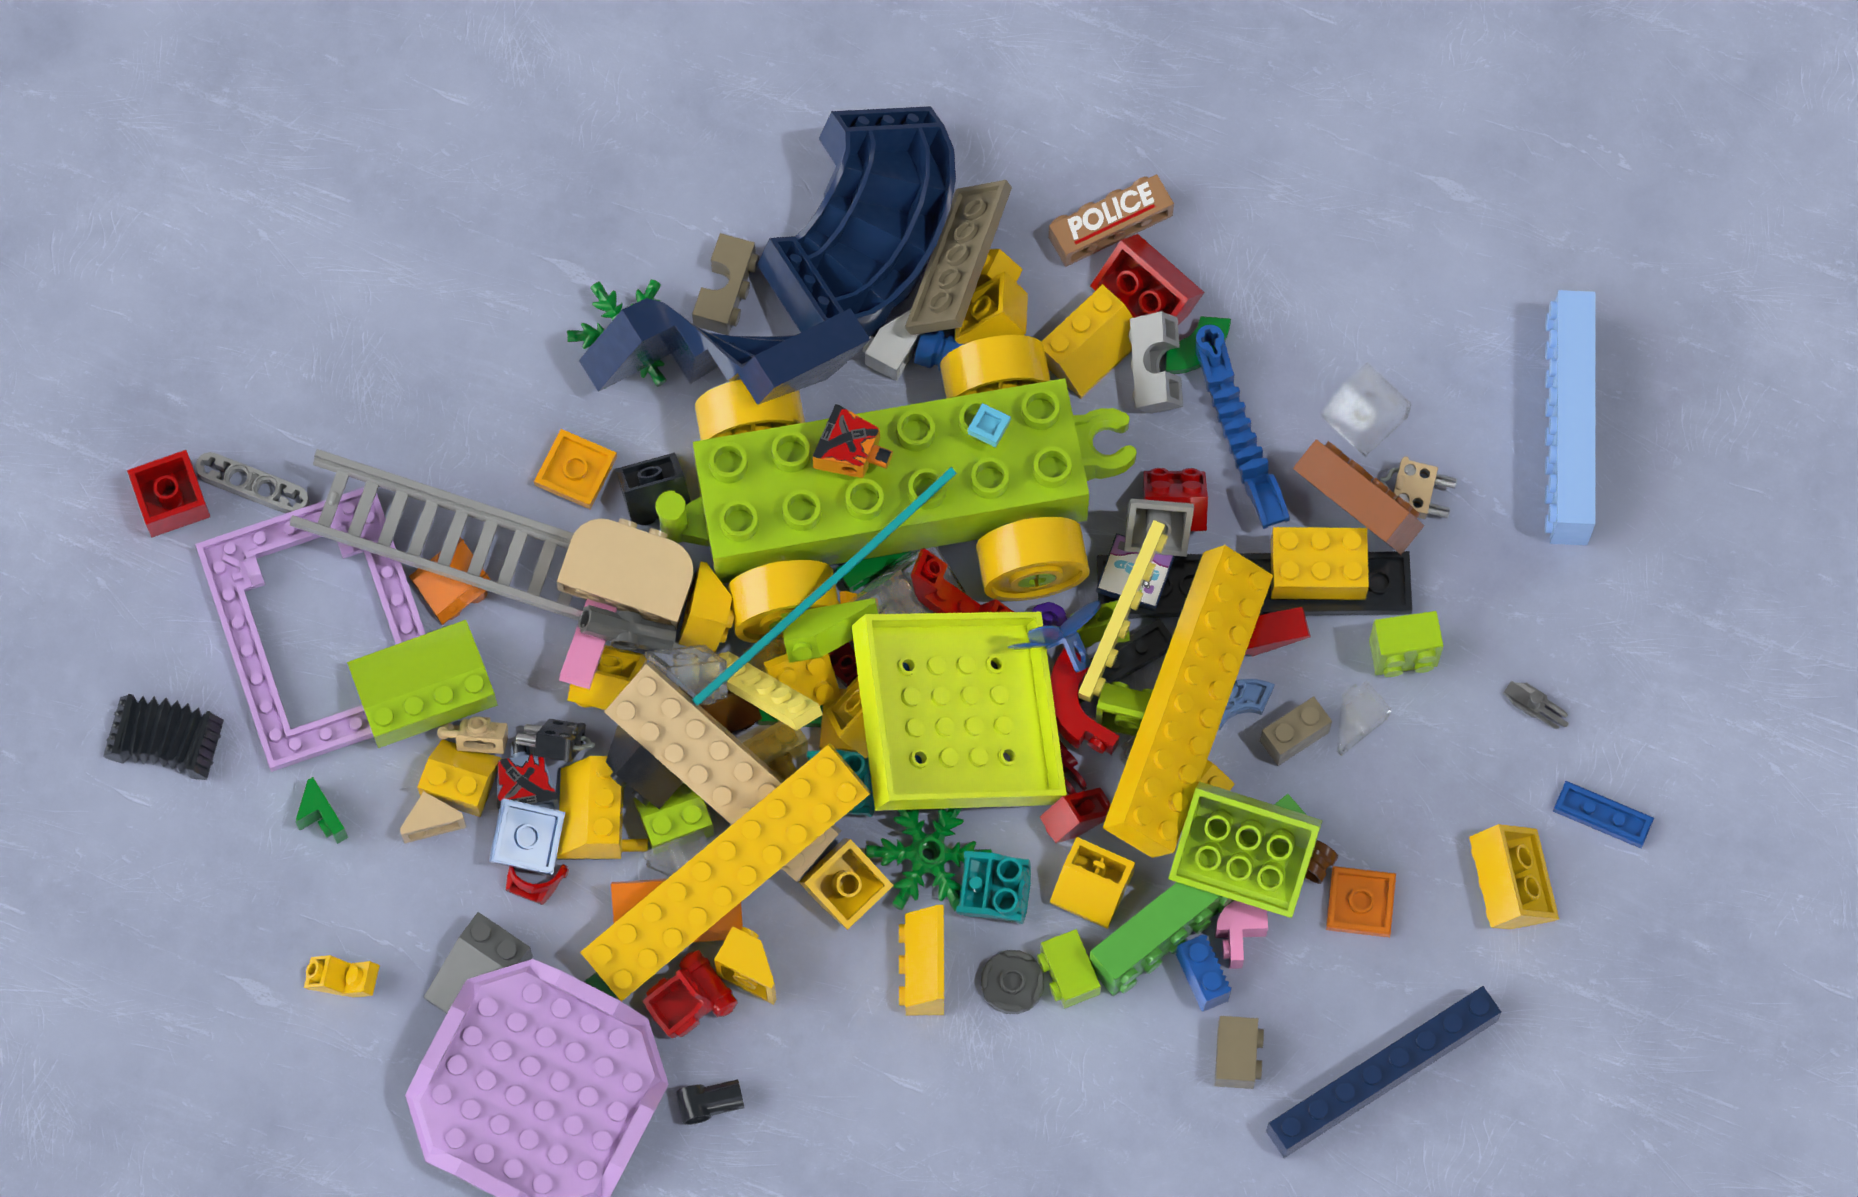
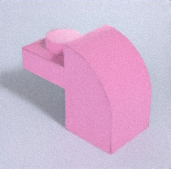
M1239 901L1231 902L1222 910L1217 921L1215 938H1228L1222 940L1223 959H1229V969L1243 967V937H1266L1268 931L1267 910Z

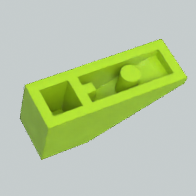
M871 598L807 609L783 631L789 663L820 658L853 640L851 625L865 614H879L876 599ZM791 612L781 614L782 620Z

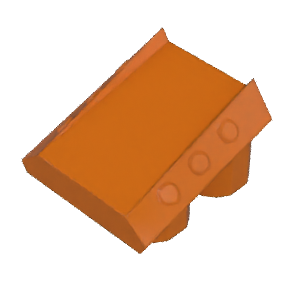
M460 537L450 567L468 572L473 554ZM441 551L430 560L438 562ZM420 568L409 575L410 580L441 625L459 616L462 609L470 603H479L488 595L487 590ZM482 569L480 577L490 580L488 574Z

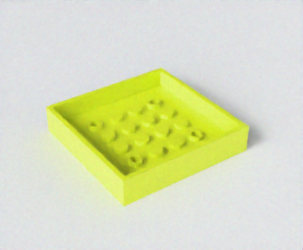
M1041 612L865 614L851 625L875 811L1053 805L1062 796L1067 795L1046 647L1031 649L1008 648V646L1013 644L1030 642L1027 633L1034 628L1043 626ZM991 661L997 664L998 670L991 666ZM903 663L909 665L910 671H906L903 668ZM1003 753H1007L1010 756V761L1005 760ZM915 755L921 757L922 764L916 762Z

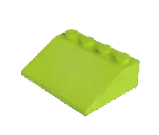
M467 620L347 662L378 748L498 706L494 690Z
M1199 781L1194 791L1168 879L1292 918L1323 820Z

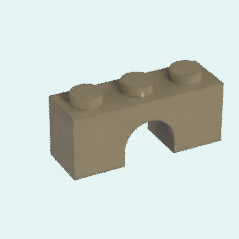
M722 233L719 234L711 257L712 272L727 277L729 282L725 287L718 290L701 287L692 313L693 325L724 335H729L731 327L738 325L741 315V309L738 306L741 299L746 300L748 296L750 282L747 280L750 272L755 273L759 262L755 242Z

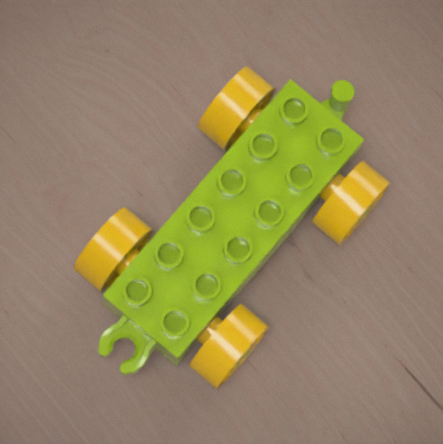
M1025 335L987 337L964 344L949 352L942 359L940 369L946 399L856 414L880 429L878 446L893 451L887 469L870 463L865 476L858 478L813 468V454L829 418L805 422L799 390L757 405L741 379L735 380L705 392L695 403L701 440L693 441L692 443L701 496L686 505L684 498L680 494L675 493V491L664 492L656 501V512L659 516L661 531L667 534V539L676 543L687 542L710 547L714 573L722 583L730 582L727 590L732 596L731 609L734 612L733 624L735 634L740 640L750 643H757L782 621L781 614L792 612L834 574L832 567L829 565L848 562L950 467H953L957 474L864 559L978 540L976 551L984 591L988 597L1002 601H1024L1048 597L1079 585L1089 576L1090 569L1081 526L1078 523L1087 521L1089 489L1087 481L1094 478H1109L1126 472L1135 464L1137 455L1136 448L1131 445L1124 446L1111 455H1104L1095 449L1093 439L1097 433L1103 430H1111L1116 433L1126 432L1129 429V415L1115 408H1100L1089 411L1084 415H1073L1066 378L1050 380L1044 346L1040 340ZM982 403L1011 417V421L996 448L968 434V428ZM836 585L808 609L839 604ZM783 631L769 644L784 643Z

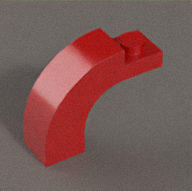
M1064 648L1055 662L1050 677L1058 731L1077 749L1085 739L1088 741L1087 744L1096 752L1101 754L1107 752L1112 756L1119 744L1120 736L1092 720L1082 710L1078 700V692L1089 667L1075 672ZM1075 652L1077 659L1081 662L1080 654Z

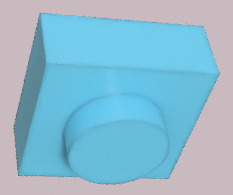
M982 403L968 428V434L996 448L1011 421V417Z

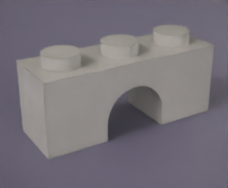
M1162 311L1130 318L1131 370L1134 377L1132 396L1135 408L1152 414L1183 407L1181 377L1166 371L1160 372L1159 369L1162 355L1170 349L1179 347L1178 318Z

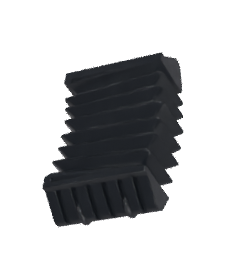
M132 694L120 697L117 710L114 712L115 717L109 738L106 739L107 745L103 755L104 758L123 764L130 757H132L135 764L140 758L143 764L148 759L153 765L160 760L163 768L169 763L171 769L177 766L180 774L186 769L190 778L207 780L211 765L214 763L213 757L218 739L221 738L220 732L224 719L210 711H206L202 715L199 707L192 712L189 703L181 708L178 700L171 706L167 697L160 705L155 696L148 704L144 695L139 702H137Z

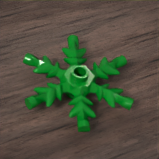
M651 279L644 294L639 289L636 290V301L639 302L648 298L661 302V300L654 299L661 284ZM596 282L590 289L599 301L593 302L592 305L606 312L601 317L611 318L613 321L620 313L623 303L616 306V291L613 290L608 295L601 282ZM582 323L583 331L567 330V342L584 341L582 348L586 349L597 340L605 329L599 323H597V329ZM658 360L640 370L641 377L645 378L647 373H649L657 387L663 385L667 379L658 367L664 366L665 363Z
M948 808L947 812L945 809H939V823L933 820L935 832L932 834H926L922 831L925 820L918 822L919 809L897 810L901 816L894 817L893 820L907 828L902 833L912 835V844L905 847L897 839L896 846L889 840L881 838L883 846H865V855L868 858H883L881 861L882 866L891 863L895 859H897L898 866L905 858L909 859L913 864L912 871L902 872L907 878L896 882L893 886L894 888L901 889L892 902L894 907L903 910L910 895L917 901L919 897L918 884L924 887L922 875L932 873L935 876L933 887L939 885V901L942 902L947 896L954 912L956 911L960 900L957 891L961 890L962 885L950 879L955 874L945 872V863L953 860L960 868V861L964 863L965 860L964 851L992 853V849H974L976 846L975 841L969 842L962 848H960V841L952 849L945 845V836L956 834L950 829L964 822L963 819L957 818L963 808ZM923 850H928L932 853L931 860L924 857Z

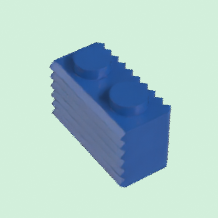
M1205 934L1179 944L1175 954L1202 1012L1228 1002L1232 987L1228 986L1229 981H1226V976L1223 975L1224 970L1220 969L1221 964L1218 963V958H1215L1216 953L1212 952L1213 947L1210 946V941L1207 940L1208 936Z

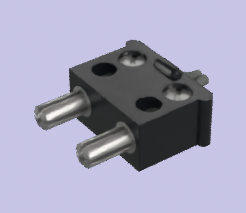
M550 718L543 726L526 724L524 726V734L518 733L516 736V744L535 747L534 756L562 760L564 762H572L581 750L586 748L593 749L595 747V743L590 742L591 740L585 737V723H574Z

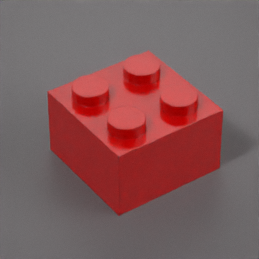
M187 450L127 470L151 538L211 517Z

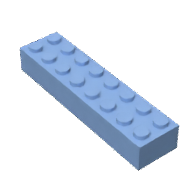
M1558 290L1555 301H1550L1549 313L1546 314L1545 330L1550 331L1549 341L1546 342L1545 359L1550 360L1549 370H1546L1545 388H1550L1549 399L1546 398L1545 417H1550L1549 427H1546L1545 446H1549V456H1546L1545 475H1549V483L1545 487V504H1549V511L1545 516V533H1550V544L1588 545L1595 526V292Z

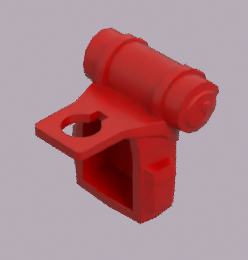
M700 950L686 954L680 961V969L676 972V975L670 979L665 977L659 980L657 984L646 992L647 997L642 1001L656 1023L671 1038L683 1037L700 1024L699 1019L711 1011L716 1017H724L733 1012V1009L738 1004L732 990L729 987L727 988L710 965L711 963L708 958H705Z

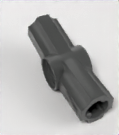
M588 605L583 608L578 620V627L581 633L611 641V646L621 650L641 648L669 654L672 651L676 638L675 626L644 620L640 614L630 611L612 612Z

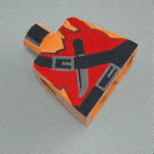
M835 404L813 454V468L863 478L870 463L887 469L893 451L878 446L880 429L844 407Z

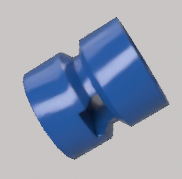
M941 330L922 333L914 363L927 368L937 365L938 370L941 372L940 363L949 352L964 344H958L953 334H950L947 338L944 337V332Z

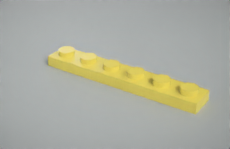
M1155 520L1152 522L1078 692L1080 699L1091 702L1093 695L1099 697L1106 682V679L1102 678L1106 666L1112 668L1118 655V650L1114 649L1118 638L1124 639L1129 630L1131 622L1127 620L1131 609H1138L1144 594L1139 591L1144 580L1150 581L1156 564L1151 563L1156 551L1162 553L1168 540V536L1164 534L1165 524Z
M729 651L715 655L709 663L702 666L706 677L714 681L739 657ZM748 662L721 685L796 731L823 715L818 703Z

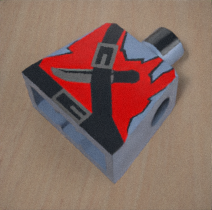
M516 741L511 742V758L498 761V813L502 799L549 809H559L558 797L544 757L530 754L529 746L516 744Z

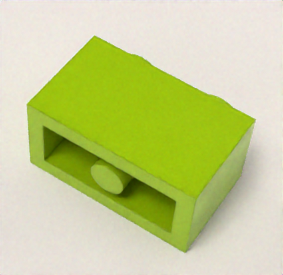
M1077 929L1041 942V953L1037 954V959L1042 971H1049L1053 981L1049 983V987L1056 1002L1061 1000L1065 1009L1100 995V983Z

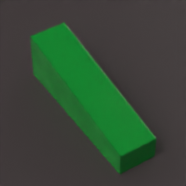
M916 550L863 559L841 579V582L848 592L854 593L915 556Z

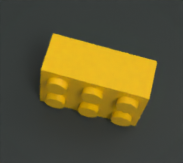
M1273 527L1270 539L1271 574L1273 575L1271 580V599H1366L1369 588L1367 528Z

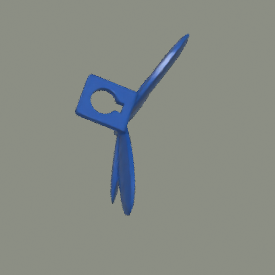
M1095 601L1084 605L1061 626L1034 628L1027 633L1030 642L1013 644L1008 646V648L1031 649L1046 647L1049 649L1063 643L1075 672L1082 671L1090 667L1091 661L1080 635L1076 631L1097 613L1101 607V602ZM1074 648H1077L1079 651L1081 662L1077 659Z

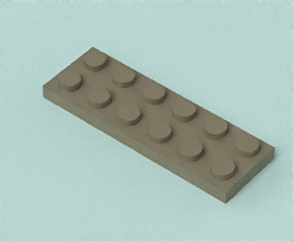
M1007 180L956 189L949 215L931 255L905 325V329L910 335L962 327L1012 189Z

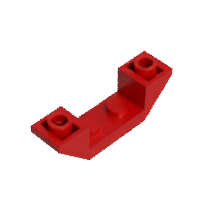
M923 548L920 550L911 572V579L916 600L934 613L1014 612L997 599L982 605L943 578L948 564L927 549Z

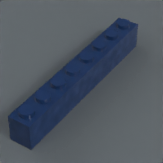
M1484 986L1478 988L1270 1121L1266 1133L1283 1158H1286L1496 1023L1502 1013Z

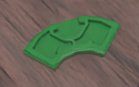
M1201 316L1198 327L1194 332L1180 340L1178 348L1167 351L1166 372L1175 375L1200 368L1201 366L1195 352L1198 330L1205 325H1215L1222 330L1226 342L1231 319Z

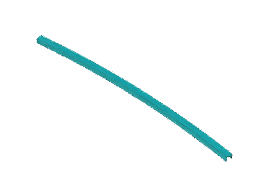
M950 467L818 589L692 699L695 705L701 704L723 683L728 681L739 669L835 586L838 581L914 512L921 508L957 474L953 467Z

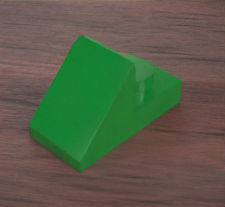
M314 777L307 780L296 817V825L299 830H302L317 821L326 838L332 835L338 844L347 839L348 835Z

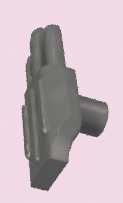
M1511 681L1503 692V695L1510 700L1512 705L1527 715L1541 720L1548 726L1559 729L1557 724L1541 715L1540 712L1561 726H1568L1569 723L1546 709L1545 705L1564 717H1567L1568 714L1562 708L1549 701L1547 695L1530 684Z

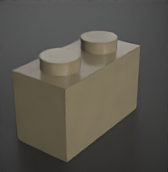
M1313 696L1264 728L1261 733L1260 743L1276 765L1279 766L1330 732L1332 720Z
M1219 1016L1214 1086L1253 1089L1255 1079L1261 1080L1262 1060H1256L1257 1048H1263L1264 1029L1258 1028L1259 1018Z

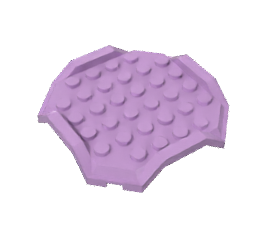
M531 959L466 980L421 1061L405 1097L425 1162L466 1181L494 1197H610L669 1084L648 1018L583 981L559 969Z

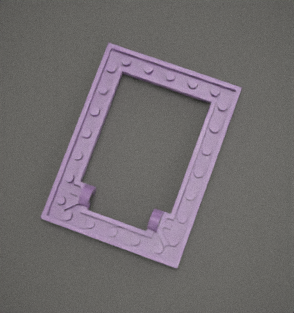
M364 487L342 495L330 528L348 533ZM377 493L360 536L378 543L386 521ZM326 500L195 544L271 772L374 737L363 705L290 729L245 594L246 591L266 585L259 568L258 558L323 537L290 526V519L294 515L318 523ZM392 540L390 547L396 549L394 541ZM337 541L343 559L364 552L395 643L399 644L426 634L401 562Z

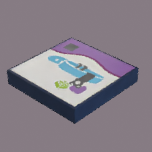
M1116 533L1096 592L1119 600L1139 553L1125 552V535ZM1154 555L1151 562L1156 564L1153 575L1149 582L1143 581L1139 590L1144 593L1139 604L1140 607L1156 612L1175 558L1174 555Z

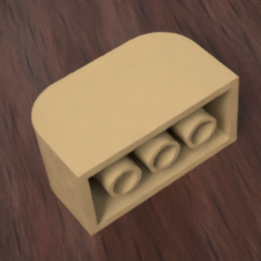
M622 518L618 522L609 519H594L581 525L572 536L557 579V590L585 600L589 599L617 607L618 611L635 612L640 614L642 619L673 625L675 630H677L692 586L693 563L688 552L680 544L667 539V534L662 531L650 528L649 532L637 529L636 523Z

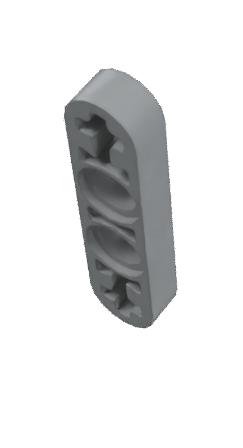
M212 452L202 454L196 461L198 476L205 483L286 514L310 505L308 494L301 486ZM212 462H215L216 468L224 472V479L221 480V473L215 470H211L207 474L204 466H210ZM236 472H243L247 475L246 482L240 486H235L230 482L231 476ZM264 483H271L275 486V492L268 497L261 496L258 493L260 486ZM282 489H284L285 496L291 499L299 495L302 503H295L292 507L289 500L281 496Z

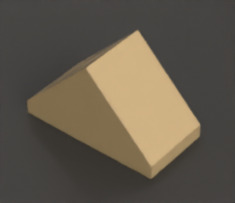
M423 792L402 824L400 832L404 843H409L464 829L466 824L462 812Z

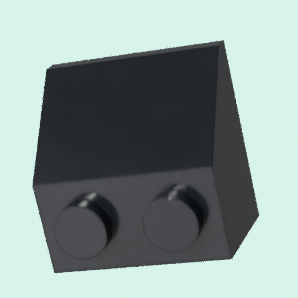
M675 452L615 469L630 520L636 524L649 525L656 519H659L656 512V501L664 492L675 491V493L680 494L684 498L686 505L691 502L685 476Z
M619 725L617 726L606 759V763L613 771L610 775L611 778L623 788L627 785L631 786L634 789L632 794L644 805L650 802L660 809L681 786L683 781Z

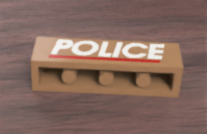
M1157 174L1149 178L1144 176L1137 179L1132 186L1124 190L1116 189L1110 192L1105 199L1097 203L1089 202L1079 208L1078 212L1069 216L1061 215L1049 225L1048 238L1064 266L1067 267L1172 217L1174 202Z

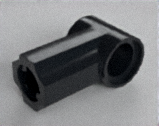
M738 1079L707 1087L701 1084L691 1085L676 1091L682 1122L685 1125L698 1124L709 1120L713 1115L744 1108Z

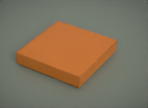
M1333 866L1326 930L1390 938L1396 873Z

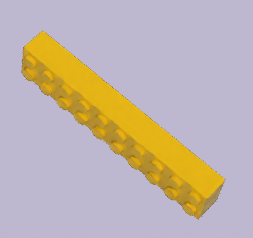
M1226 545L1203 552L1103 825V829L1151 858L1171 854L1175 851L1195 788L1202 776L1273 578L1272 574Z
M829 743L593 940L580 953L622 1002L870 795L871 791Z

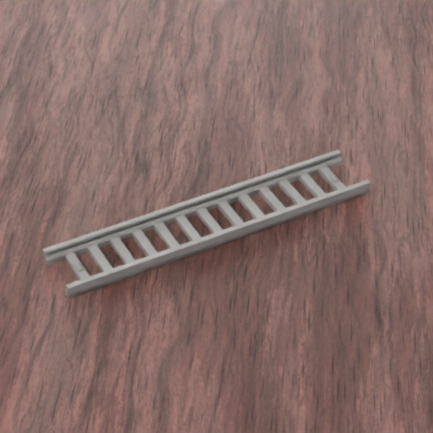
M319 449L316 450L313 465L335 472L336 475L318 523L292 515L290 526L579 620L583 610L569 606L573 595L560 592L557 602L540 597L557 546L568 549L574 533ZM351 477L366 482L348 533L330 527L348 478ZM378 487L396 493L378 543L360 536ZM411 497L426 503L409 550L406 553L390 546L407 499ZM439 506L454 511L455 515L438 562L422 558L420 555ZM469 516L484 521L485 524L468 572L452 568L450 565ZM499 526L515 531L498 581L494 582L480 577L496 529ZM527 536L545 542L528 591L525 592L510 587ZM722 583V584L725 586V588L727 589L728 584ZM680 629L677 641L673 644L672 652L709 663L712 653L679 645Z

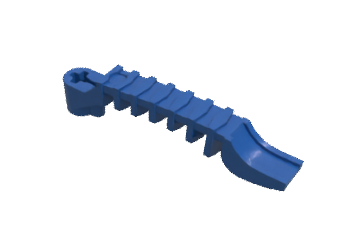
M1205 325L1197 332L1195 352L1202 368L1207 392H1210L1212 398V406L1217 411L1218 422L1222 425L1223 436L1227 438L1230 454H1233L1235 467L1240 472L1241 482L1245 485L1246 494L1255 507L1263 529L1284 521L1288 522L1290 521V516L1274 474H1269L1268 459L1263 458V449L1261 446H1257V435L1251 431V420L1246 418L1245 403L1240 402L1239 399L1240 389L1234 386L1235 374L1225 344L1224 334L1215 325Z

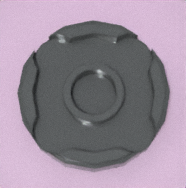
M1006 950L1000 952L986 963L981 973V990L985 1000L993 1009L1004 1014H1020L1029 1011L1039 1002L1044 991V973L1031 955L1020 950Z

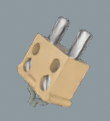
M1407 456L1401 459L1399 468H1393L1386 477H1381L1380 481L1387 486L1385 482L1391 479L1393 473L1398 472L1393 493L1397 497L1400 496L1420 513L1418 518L1426 519L1427 513L1448 518L1450 513L1449 507L1433 504L1430 501L1434 484L1454 489L1457 483L1456 478L1437 474L1438 467L1411 461ZM1420 474H1426L1428 478H1422ZM1413 503H1418L1421 507L1416 508Z

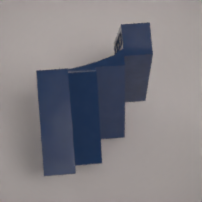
M931 106L831 111L819 137L820 142L836 165L824 192V199L806 227L796 236L769 238L757 264L800 332L851 308L868 337H875L879 329L884 326L892 308L906 299L918 283L938 243L949 215L956 182L954 147L944 124Z
M645 298L622 309L580 358L579 362L599 392L672 354L690 384L719 367L727 381L741 379L757 405L827 380L868 343L870 338L851 308L797 335L730 336L706 332L690 323L664 302Z

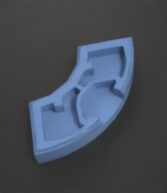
M1258 679L1236 680L1218 729L1221 730L1227 720L1237 714L1251 712L1262 715L1275 684Z

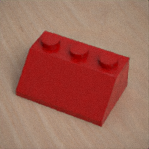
M1139 234L1119 242L1090 285L1096 291L1103 284L1125 304L1133 318L1162 311L1177 317L1178 325L1191 313L1205 293Z

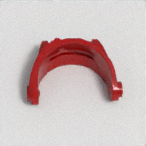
M562 864L553 879L541 884L523 881L516 875L515 867L509 866L506 891L543 905L552 896L560 881L567 877L569 872L568 866Z

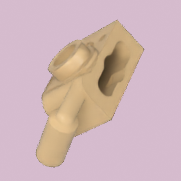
M473 716L470 719H463L460 725H453L451 723L442 725L437 730V735L441 739L456 738L457 751L504 754L508 741L507 723L491 722L490 717Z

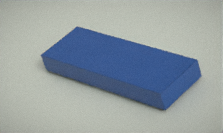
M1565 781L1553 809V812L1641 849L1654 820V817L1568 781Z

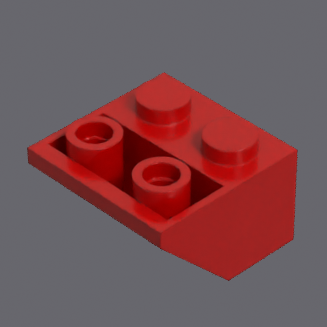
M1154 468L1150 471H1143V500L1194 504L1191 531H1207L1208 492L1205 471H1199L1194 468H1186L1182 471Z

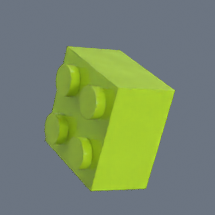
M1437 611L1374 620L1369 644L1375 675L1384 674L1385 677H1396L1403 674V671L1415 670L1417 673H1425L1438 666L1444 645Z

